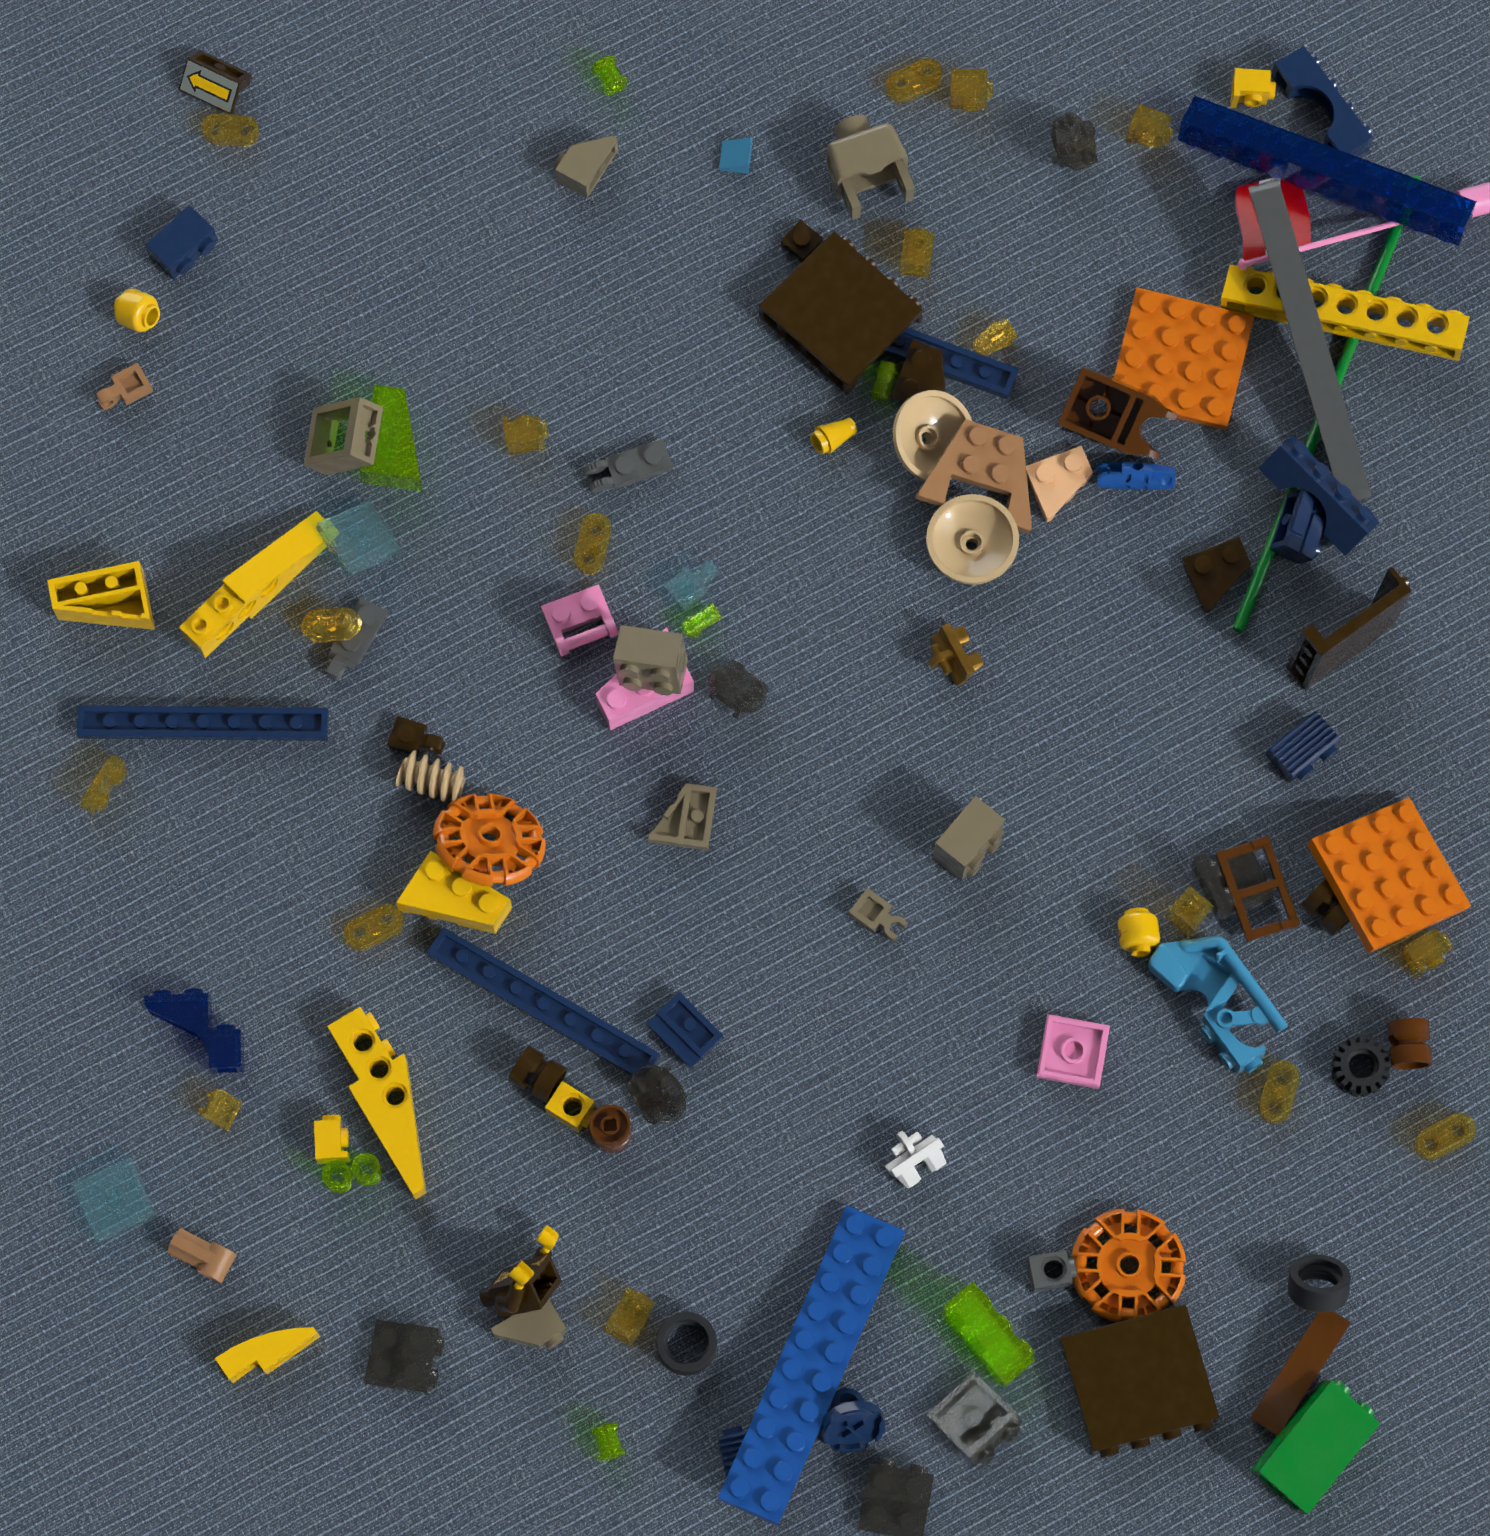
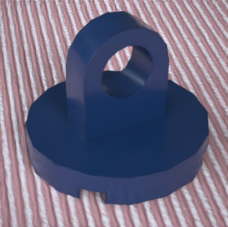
M850 1388L836 1391L831 1403V1410L824 1415L820 1428L822 1440L825 1444H830L831 1449L835 1451L849 1453L869 1447V1442L874 1439L877 1442L881 1439L886 1430L884 1415L880 1408L875 1404L864 1401L863 1396L858 1391Z

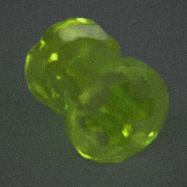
M613 55L599 59L591 67L593 74L598 75L603 83V91L607 96L619 93L629 82L627 77L622 76L617 68V60Z
M362 1153L354 1158L351 1170L357 1182L363 1186L376 1185L382 1178V1167L379 1160L370 1153ZM372 1164L373 1174H363L360 1167L362 1165L369 1167Z
M331 1161L323 1168L322 1179L328 1190L332 1193H345L352 1187L353 1174L348 1165L343 1161ZM335 1171L338 1174L343 1173V1182L333 1181L332 1173Z
M616 1422L590 1430L591 1435L596 1438L600 1452L598 1456L599 1463L614 1460L627 1454L626 1450L621 1447L617 1433L619 1425Z

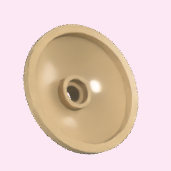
M927 390L908 398L897 412L893 425L895 451L902 465L912 475L923 481H926L961 424L965 420L972 421L967 409L958 399L943 391ZM922 434L926 438L925 444L922 441Z
M967 494L950 499L937 509L927 528L926 545L931 561L943 575L963 584H983L1000 577L1012 565L1019 547V532L1012 514L1001 503L987 496ZM969 542H974L977 544L978 547L974 550H970L967 548L966 544Z

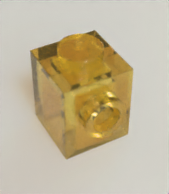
M951 69L950 109H963L966 112H977L980 109H986L987 99L993 98V80H987V69Z
M923 228L905 229L899 270L900 275L929 278L935 233H929L928 230Z

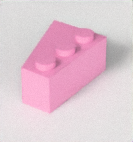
M686 668L681 694L672 693L665 696L657 694L653 690L641 689L640 691H631L623 686H619L616 674L595 693L596 702L609 730H612L694 692V681Z

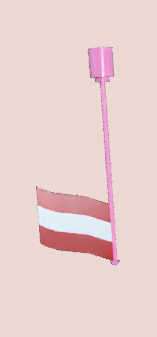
M1304 169L1239 186L1236 189L1235 210L1243 239V258L1238 261V268L1244 271L1248 266L1270 261L1248 187L1278 178L1299 251L1303 252L1450 211L1461 220L1490 213V182L1455 191L1448 206L1311 243L1310 214L1303 191Z

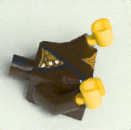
M546 1225L536 1238V1241L543 1245V1247L536 1249L532 1259L504 1268L489 1287L480 1290L479 1296L483 1306H495L498 1315L501 1317L542 1309L562 1282L551 1258V1250L555 1246L559 1234Z

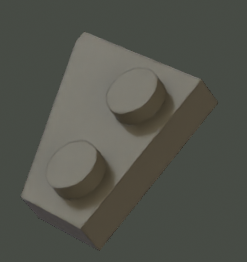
M686 783L679 792L675 802L664 813L662 820L654 831L652 830L649 834L648 842L708 851L717 787Z

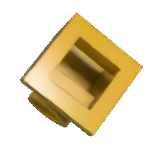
M1235 68L1231 83L1230 108H1237L1238 103H1244L1249 107L1266 105L1268 100H1274L1276 82H1270L1271 70Z
M324 1115L322 1120L314 1121L315 1159L317 1163L350 1162L348 1151L343 1149V1147H349L348 1128H343L341 1116Z

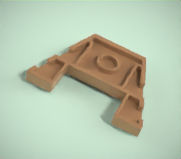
M965 420L917 492L915 499L937 506L943 505L950 478L1008 496L1006 508L1012 514L1018 531L1026 534L1029 533L1032 523L1023 437Z

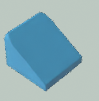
M743 138L723 141L719 171L749 174L752 139Z

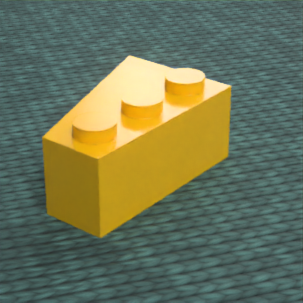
M139 561L47 580L52 609L58 620L155 630L145 574Z
M431 850L396 902L400 912L414 913L426 916L429 919L448 921L459 926L496 934L512 909L511 900L491 887L477 885L462 879V874L456 870L452 872L448 869L439 856Z

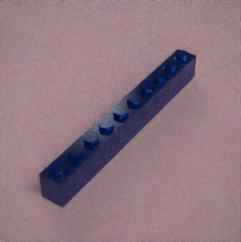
M1195 95L1181 121L1178 140L1185 142L1189 146L1198 147L1218 157L1230 159L1247 168L1267 173L1274 178H1280L1296 184L1300 188L1325 195L1329 199L1354 206L1358 210L1378 215L1387 221L1399 223L1414 231L1423 232L1443 242L1459 246L1472 220L1477 201Z

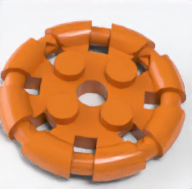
M474 793L457 798L448 804L447 810L440 812L434 824L433 839L437 841L435 850L441 861L452 872L456 870L462 874V879L481 886L492 887L493 883H502L503 886H508L525 880L531 876L532 869H537L541 864L546 850V840L541 836L543 828L534 814L527 808L523 809L516 804L517 801L494 793H487L486 796H477ZM511 815L514 817L513 822L505 817ZM492 834L498 840L489 841L482 835ZM452 837H458V840H449V839L452 838ZM517 854L520 855L521 857H523L524 860H521L520 858H518V857H517ZM492 866H501V870L493 871Z
M1122 1208L1094 1218L1095 1222L1088 1229L1083 1228L1072 1249L1071 1257L1074 1258L1077 1276L1073 1277L1072 1280L1081 1299L1085 1298L1092 1306L1091 1310L1104 1319L1117 1323L1161 1311L1169 1304L1173 1305L1176 1302L1185 1284L1186 1275L1183 1274V1268L1187 1261L1179 1237L1176 1233L1172 1234L1165 1226V1221L1144 1210L1137 1209L1136 1212H1129ZM1124 1224L1136 1225V1233H1124ZM1103 1232L1107 1233L1111 1238L1104 1245L1097 1239ZM1154 1234L1163 1242L1157 1249L1148 1241ZM1125 1257H1132L1138 1264V1270L1133 1274H1126L1120 1268V1261ZM1087 1258H1097L1096 1269H1087ZM1162 1262L1171 1263L1170 1273H1161ZM1100 1283L1109 1292L1103 1298L1094 1290ZM1154 1286L1161 1293L1155 1300L1147 1294ZM1122 1298H1134L1133 1308H1122Z

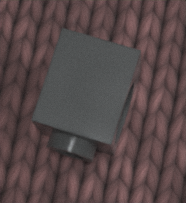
M1067 1250L1030 1256L1026 1261L1032 1293L1070 1287L1073 1282L1072 1278L1077 1276L1074 1258H1068ZM1050 1263L1058 1265L1061 1269V1276L1056 1279L1047 1277L1044 1273V1266Z

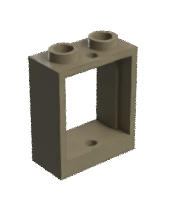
M357 397L313 408L303 466L325 475H331L374 465L383 407L362 397ZM348 420L343 450L334 451L338 424L340 421Z

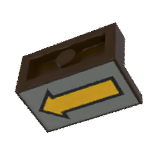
M199 50L187 58L178 90L232 114L239 92L250 85L252 74Z

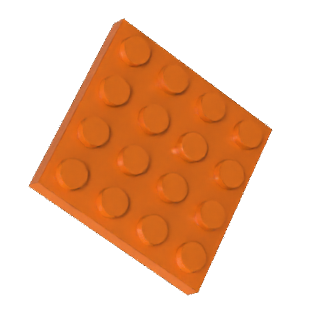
M1136 287L1114 378L1154 395L1166 408L1178 413L1176 419L1226 431L1254 315Z
M1410 797L1312 838L1306 843L1368 954L1466 911L1471 907Z

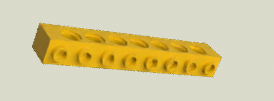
M1230 265L1221 297V308L1288 324L1282 301L1278 297L1280 294L1273 271L1254 270L1251 266L1246 267V270L1243 271L1238 268V265ZM1308 278L1314 300H1318L1323 304L1320 307H1316L1323 332L1455 361L1460 360L1470 316H1465L1457 310L1442 311L1434 309L1431 305L1425 303H1418L1416 305L1405 303L1397 297L1382 298L1374 296L1366 290H1357L1355 292L1346 290L1337 284H1318ZM1252 287H1259L1263 290V292L1260 294H1252L1248 291V289ZM1347 306L1352 309V312L1343 314L1338 311V308ZM1378 313L1382 316V319L1372 320L1367 315ZM1406 319L1409 320L1412 323V325L1409 327H1403L1398 324V321ZM1430 326H1438L1442 329V332L1432 333L1428 328Z

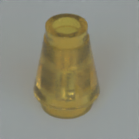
M1005 317L1000 321L996 319L971 344L976 353L985 356L1013 345V341L1018 338V335Z

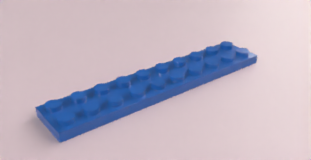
M846 1205L717 1500L775 1526L779 1525L819 1433L822 1419L829 1410L903 1239L905 1230Z

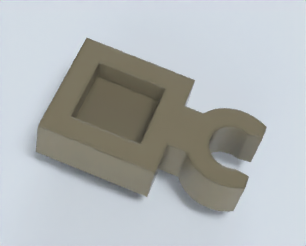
M869 888L864 891L848 913L850 917L872 933L878 927H881L885 937L893 942L897 940L898 936L891 932L890 927L894 924H898L904 929L907 927V922L904 918L889 915L893 906Z

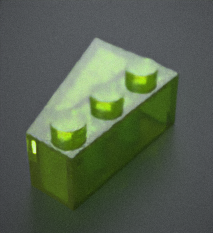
M374 385L372 402L382 406L383 412L374 465L362 467L359 470L362 483L423 491L405 389Z
M973 1281L943 1306L940 1314L1003 1389L1035 1362V1359L1032 1357L1035 1353L1032 1347L1023 1338L1020 1340L1012 1331L1013 1326L1002 1313L999 1314L995 1310L989 1297Z

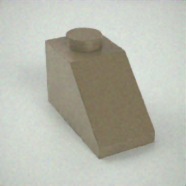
M614 136L571 145L566 154L561 153L554 164L556 181L588 198L618 152V139Z
M550 1300L540 1310L512 1315L491 1328L496 1339L541 1349L544 1346L551 1349L565 1340L563 1335L567 1333L564 1323Z

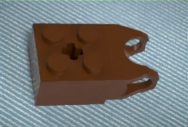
M1084 365L1058 424L1124 453L1147 455L1158 460L1161 452L1154 449L1143 439L1141 425L1145 420L1152 417L1168 418L1175 421L1178 413L1166 408L1154 395ZM1099 399L1105 401L1104 405L1107 406V412L1101 411L1099 414L1093 412L1095 407L1091 406V402H1097Z

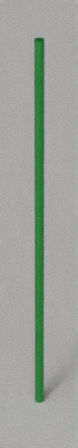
M1410 176L1393 220L1408 216L1422 181L1419 176ZM1404 224L1391 227L1388 231L1366 287V291L1371 292L1374 296L1377 295ZM1346 338L1334 368L1340 387L1359 339ZM1316 417L1305 442L1308 451L1312 455H1314L1321 437ZM1290 487L1286 490L1232 627L1236 632L1244 633L1275 552L1271 551L1270 547L1287 493L1300 490V488Z

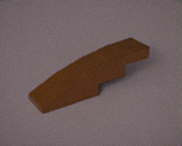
M1335 1311L1318 1312L1250 1418L1278 1436L1351 1322Z

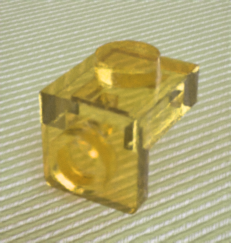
M626 1288L619 1304L606 1323L603 1332L632 1347L650 1317L655 1304L654 1301L650 1300L642 1292Z

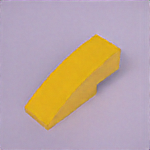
M314 1327L274 1331L240 1343L217 1356L215 1360L228 1379L234 1383L258 1365L266 1374H269L317 1340L320 1335Z

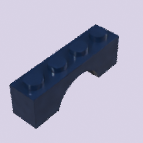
M1302 46L1274 63L1271 77L1288 99L1307 98L1318 103L1325 110L1330 121V128L1325 135L1322 146L1340 169L1369 151L1373 140L1372 131L1365 122L1361 123L1355 115L1352 103L1348 99H1344L1338 92L1335 80L1329 75L1326 76L1320 68L1321 64L1317 56L1312 52L1309 53L1306 47Z
M1293 435L1281 444L1258 468L1279 490L1290 487L1302 488L1318 498L1326 513L1324 535L1345 556L1380 523L1374 517L1372 511L1363 506L1352 495L1350 489L1341 484L1330 473L1328 467L1319 462L1308 451L1306 445L1297 440Z

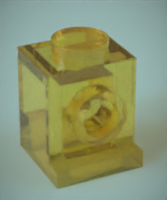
M1139 104L1129 125L1125 141L1131 143L1134 138L1140 144L1149 148L1157 147L1161 149L1163 144L1168 146L1175 130L1170 128L1173 116Z
M523 415L517 417L515 421L509 422L508 416L502 417L509 456L545 449L544 439L549 438L546 420L540 421L539 416Z
M1189 886L1169 908L1166 918L1190 938L1206 920L1214 906Z
M1435 928L1405 945L1400 955L1417 980L1426 972L1425 967L1430 971L1446 961L1444 956L1447 952L1453 950V946L1446 934H1440L1438 929Z

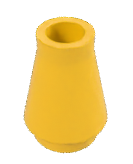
M848 417L844 420L815 427V431L810 433V440L814 449L820 455L825 453L831 454L851 436L857 434V427L854 421Z

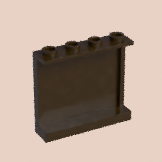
M834 231L759 304V317L847 395L855 387L856 379L915 321L918 324L922 321L923 309L921 303L913 295L909 294L907 296L899 289L900 286L890 275L884 276L869 256L865 255L863 257L855 250V245L846 236L840 237Z
M1390 567L1370 607L1324 639L1313 624L1301 632L1286 668L1305 691L1393 628L1412 591L1406 576L1401 572L1397 573L1393 567Z
M1186 1304L1069 1335L1059 1340L1060 1349L1066 1358L1091 1444V1455L1099 1453L1101 1458L1119 1454L1118 1448L1131 1445L1132 1450L1151 1445L1150 1439L1162 1436L1163 1441L1181 1437V1431L1193 1428L1195 1433L1213 1428L1212 1422L1220 1418Z

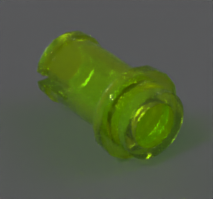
M880 361V364L875 367L877 375L872 392L870 393L871 398L880 401V397H882V402L889 401L894 378L899 375L896 364Z
M709 603L708 606L691 617L685 616L684 621L680 625L690 639L694 636L698 638L700 632L715 622L720 621L722 617L715 605Z

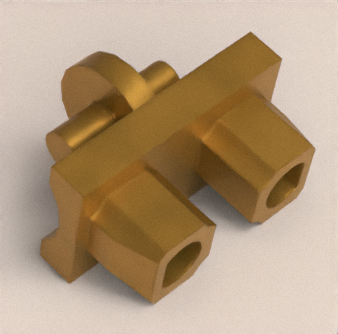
M949 623L942 625L940 631L931 638L934 645L930 649L934 657L928 661L930 668L941 667L944 675L950 674L956 687L964 684L972 674L983 666V660L979 653L975 651L966 655L962 646L969 642V635L964 626L951 628Z

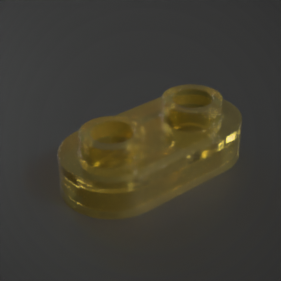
M924 58L891 73L886 80L887 96L894 102L904 103L937 88L942 80L941 65L934 59ZM930 69L933 73L926 75L922 71ZM898 81H903L906 83V85L904 87H898L896 83Z
M589 514L581 523L574 551V563L576 568L583 574H596L605 564L612 528L610 520L603 514ZM593 528H600L602 532L599 535H593L591 530ZM592 556L595 558V561L592 564H587L584 562V559Z
M349 607L316 609L304 617L301 623V630L312 642L349 640L360 631L362 620Z
M112 755L105 762L81 800V808L91 814H94L97 810L101 812L105 809L110 800L109 793L115 785L119 786L127 775L128 770L125 769L126 761L116 755Z
M393 904L381 905L351 920L344 929L345 941L355 951H366L398 935L405 925L404 915ZM385 915H392L394 917L393 922L390 924L383 923L382 919ZM357 929H364L365 935L361 938H356L354 932Z
M1281 1060L1275 1062L1266 1075L1258 1111L1261 1118L1270 1124L1284 1122L1292 1110L1300 1074L1298 1068L1289 1061ZM1280 1073L1285 1074L1288 1079L1287 1083L1282 1084L1278 1082L1277 1075ZM1272 1103L1277 1104L1280 1109L1279 1113H1271L1269 1105Z
M1455 1113L1423 1129L1415 1138L1414 1148L1416 1153L1424 1160L1435 1161L1467 1145L1476 1134L1475 1122L1467 1114ZM1454 1126H1460L1463 1129L1462 1136H1457L1453 1133ZM1425 1141H1433L1436 1146L1435 1150H1428L1425 1147Z

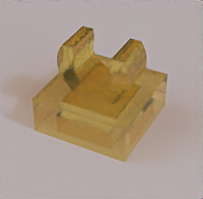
M215 1088L214 1092L206 1093L205 1096L210 1100L206 1108L200 1107L198 1112L202 1114L201 1117L218 1128L229 1131L242 1102L227 1092Z

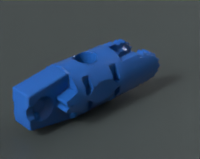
M1099 462L1096 466L1098 474L1097 485L1101 488L1160 490L1173 489L1175 486V467L1137 462Z

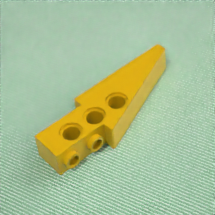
M315 511L222 580L223 585L179 626L183 638L206 658L248 617L252 619L339 536L338 531Z
M359 1007L327 1027L358 1078V1081L348 1086L352 1095L416 1200L426 1194V1186L408 1062L404 1053L392 1060L391 1057L395 1056L396 1053L387 1038L381 1041L375 1032L380 1027L371 1012L365 1014L362 1008ZM362 1038L372 1040L371 1048L366 1051L356 1049L357 1042ZM380 1064L386 1065L388 1073L384 1077L375 1078L372 1076V1070L375 1066ZM400 1091L404 1093L403 1102L398 1105L388 1103V1097L392 1092Z

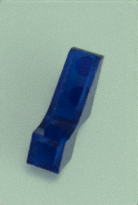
M186 989L184 994H172V991L156 990L152 992V995L144 996V1004L152 1016L199 1038L206 1045L209 1056V1069L213 1074L245 1072L243 1032L231 1024L218 1025L217 1030H212V999L208 993H203V989Z

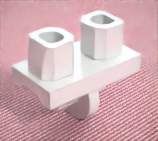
M901 1131L896 1134L900 1143L891 1148V1151L897 1158L884 1167L890 1175L897 1178L906 1188H911L921 1180L914 1167L915 1165L924 1161L928 1169L933 1172L946 1164L943 1152L941 1151L944 1145L939 1138H935L933 1135L921 1141L922 1137L918 1132L907 1137Z

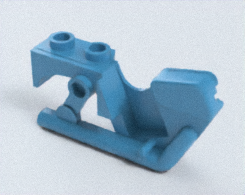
M1221 936L1161 943L1148 962V970L1171 991L1178 993L1180 991L1193 990L1202 993L1206 997L1208 1008L1201 1019L1204 1026L1200 1028V1031L1209 1044L1215 1043L1221 1051L1219 1057L1228 1070L1233 1068L1237 1075L1244 1070L1247 1073H1251L1263 1064L1261 1059L1265 1055L1266 1048L1264 1046L1258 1048L1249 1047L1243 1044L1230 1032V1028L1250 1024L1265 1025L1269 1022L1278 1034L1288 1027V1024L1232 947ZM1240 983L1257 1005L1253 1010L1233 1012L1230 1009H1222Z

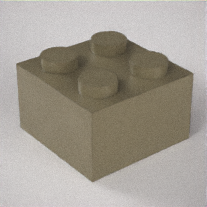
M621 625L613 657L619 686H623L631 691H640L641 689L653 690L657 694L665 696L672 693L681 694L688 663L683 634Z
M975 796L936 841L933 859L961 882L967 875L972 878L983 865L982 860L986 852L994 853L1002 843V836L1005 833L1003 830L1005 819Z

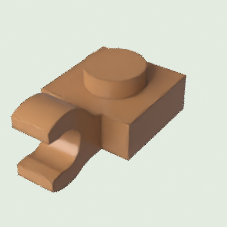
M136 363L111 376V381L114 385L100 390L96 395L100 406L105 411L113 407L120 399H123L127 406L152 393L153 389L139 364Z

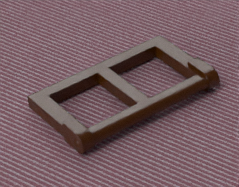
M1269 836L1216 852V857L1246 942L1297 928L1301 925ZM1263 849L1274 879L1238 890L1227 860ZM1277 888L1288 919L1252 930L1241 899Z

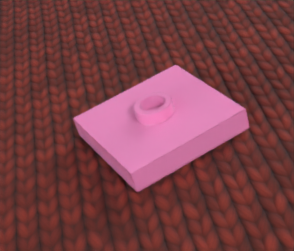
M1047 1014L1036 1078L1099 1089L1110 1025Z

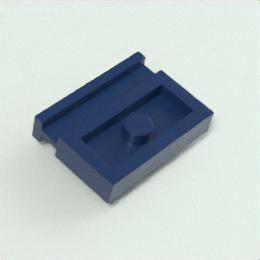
M680 991L651 1020L646 1022V1025L690 1070L724 1038Z

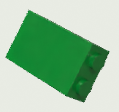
M1322 1380L1250 1469L1253 1474L1295 1511L1301 1514L1308 1515L1381 1424L1373 1417L1375 1414L1374 1410L1362 1401L1357 1403L1349 1396L1351 1393L1350 1389L1339 1380L1334 1382L1332 1380Z

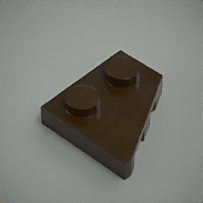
M913 339L891 397L905 402L911 396L927 390L946 392L943 350Z
M1240 537L1184 557L1181 561L1204 615L1213 609V606L1223 595H1226L1233 587V584L1251 566Z

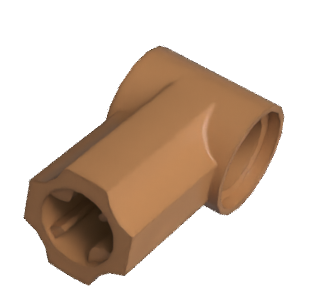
M182 1228L175 1233L167 1250L168 1254L197 1268V1272L220 1284L237 1256L229 1249L215 1242L209 1243Z

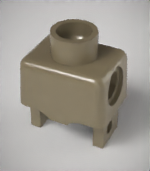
M855 115L844 119L835 126L834 132L837 140L830 142L827 146L826 166L837 199L843 198L851 220L860 218L861 205L856 195L857 193L894 180L897 181L905 202L914 199L915 186L907 169L908 155L891 124L884 123L871 128L866 115Z

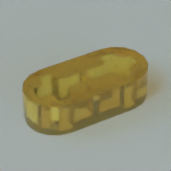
M211 114L202 122L203 135L210 144L246 147L255 144L259 140L260 131L258 124L250 116ZM215 124H219L221 129L218 130L217 134H212L211 129H214ZM244 126H249L251 130L247 133V136H242L241 134Z

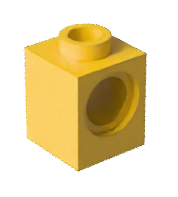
M562 1081L545 1106L546 1114L579 1133L582 1127L586 1129L589 1127L590 1118L596 1106L594 1100ZM570 1102H577L582 1106L581 1112L575 1116L567 1115L564 1112V1108Z

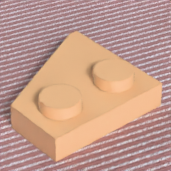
M1082 446L1026 466L1027 479L1046 523L1054 518L1065 503L1067 504L1074 497L1076 491L1083 487L1093 475Z

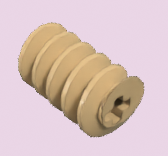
M413 750L408 758L405 757L396 778V786H401L405 781V788L410 791L417 784L418 794H424L429 788L430 798H436L440 793L442 802H447L451 797L452 801H455L461 797L465 784L464 767L460 766L453 773L452 763L448 762L444 769H441L439 758L432 765H429L427 754L420 761H416V751Z

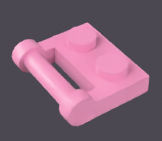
M599 584L541 606L561 657L570 654L569 650L606 636L612 638L619 635ZM602 619L604 623L566 639L562 635V633Z

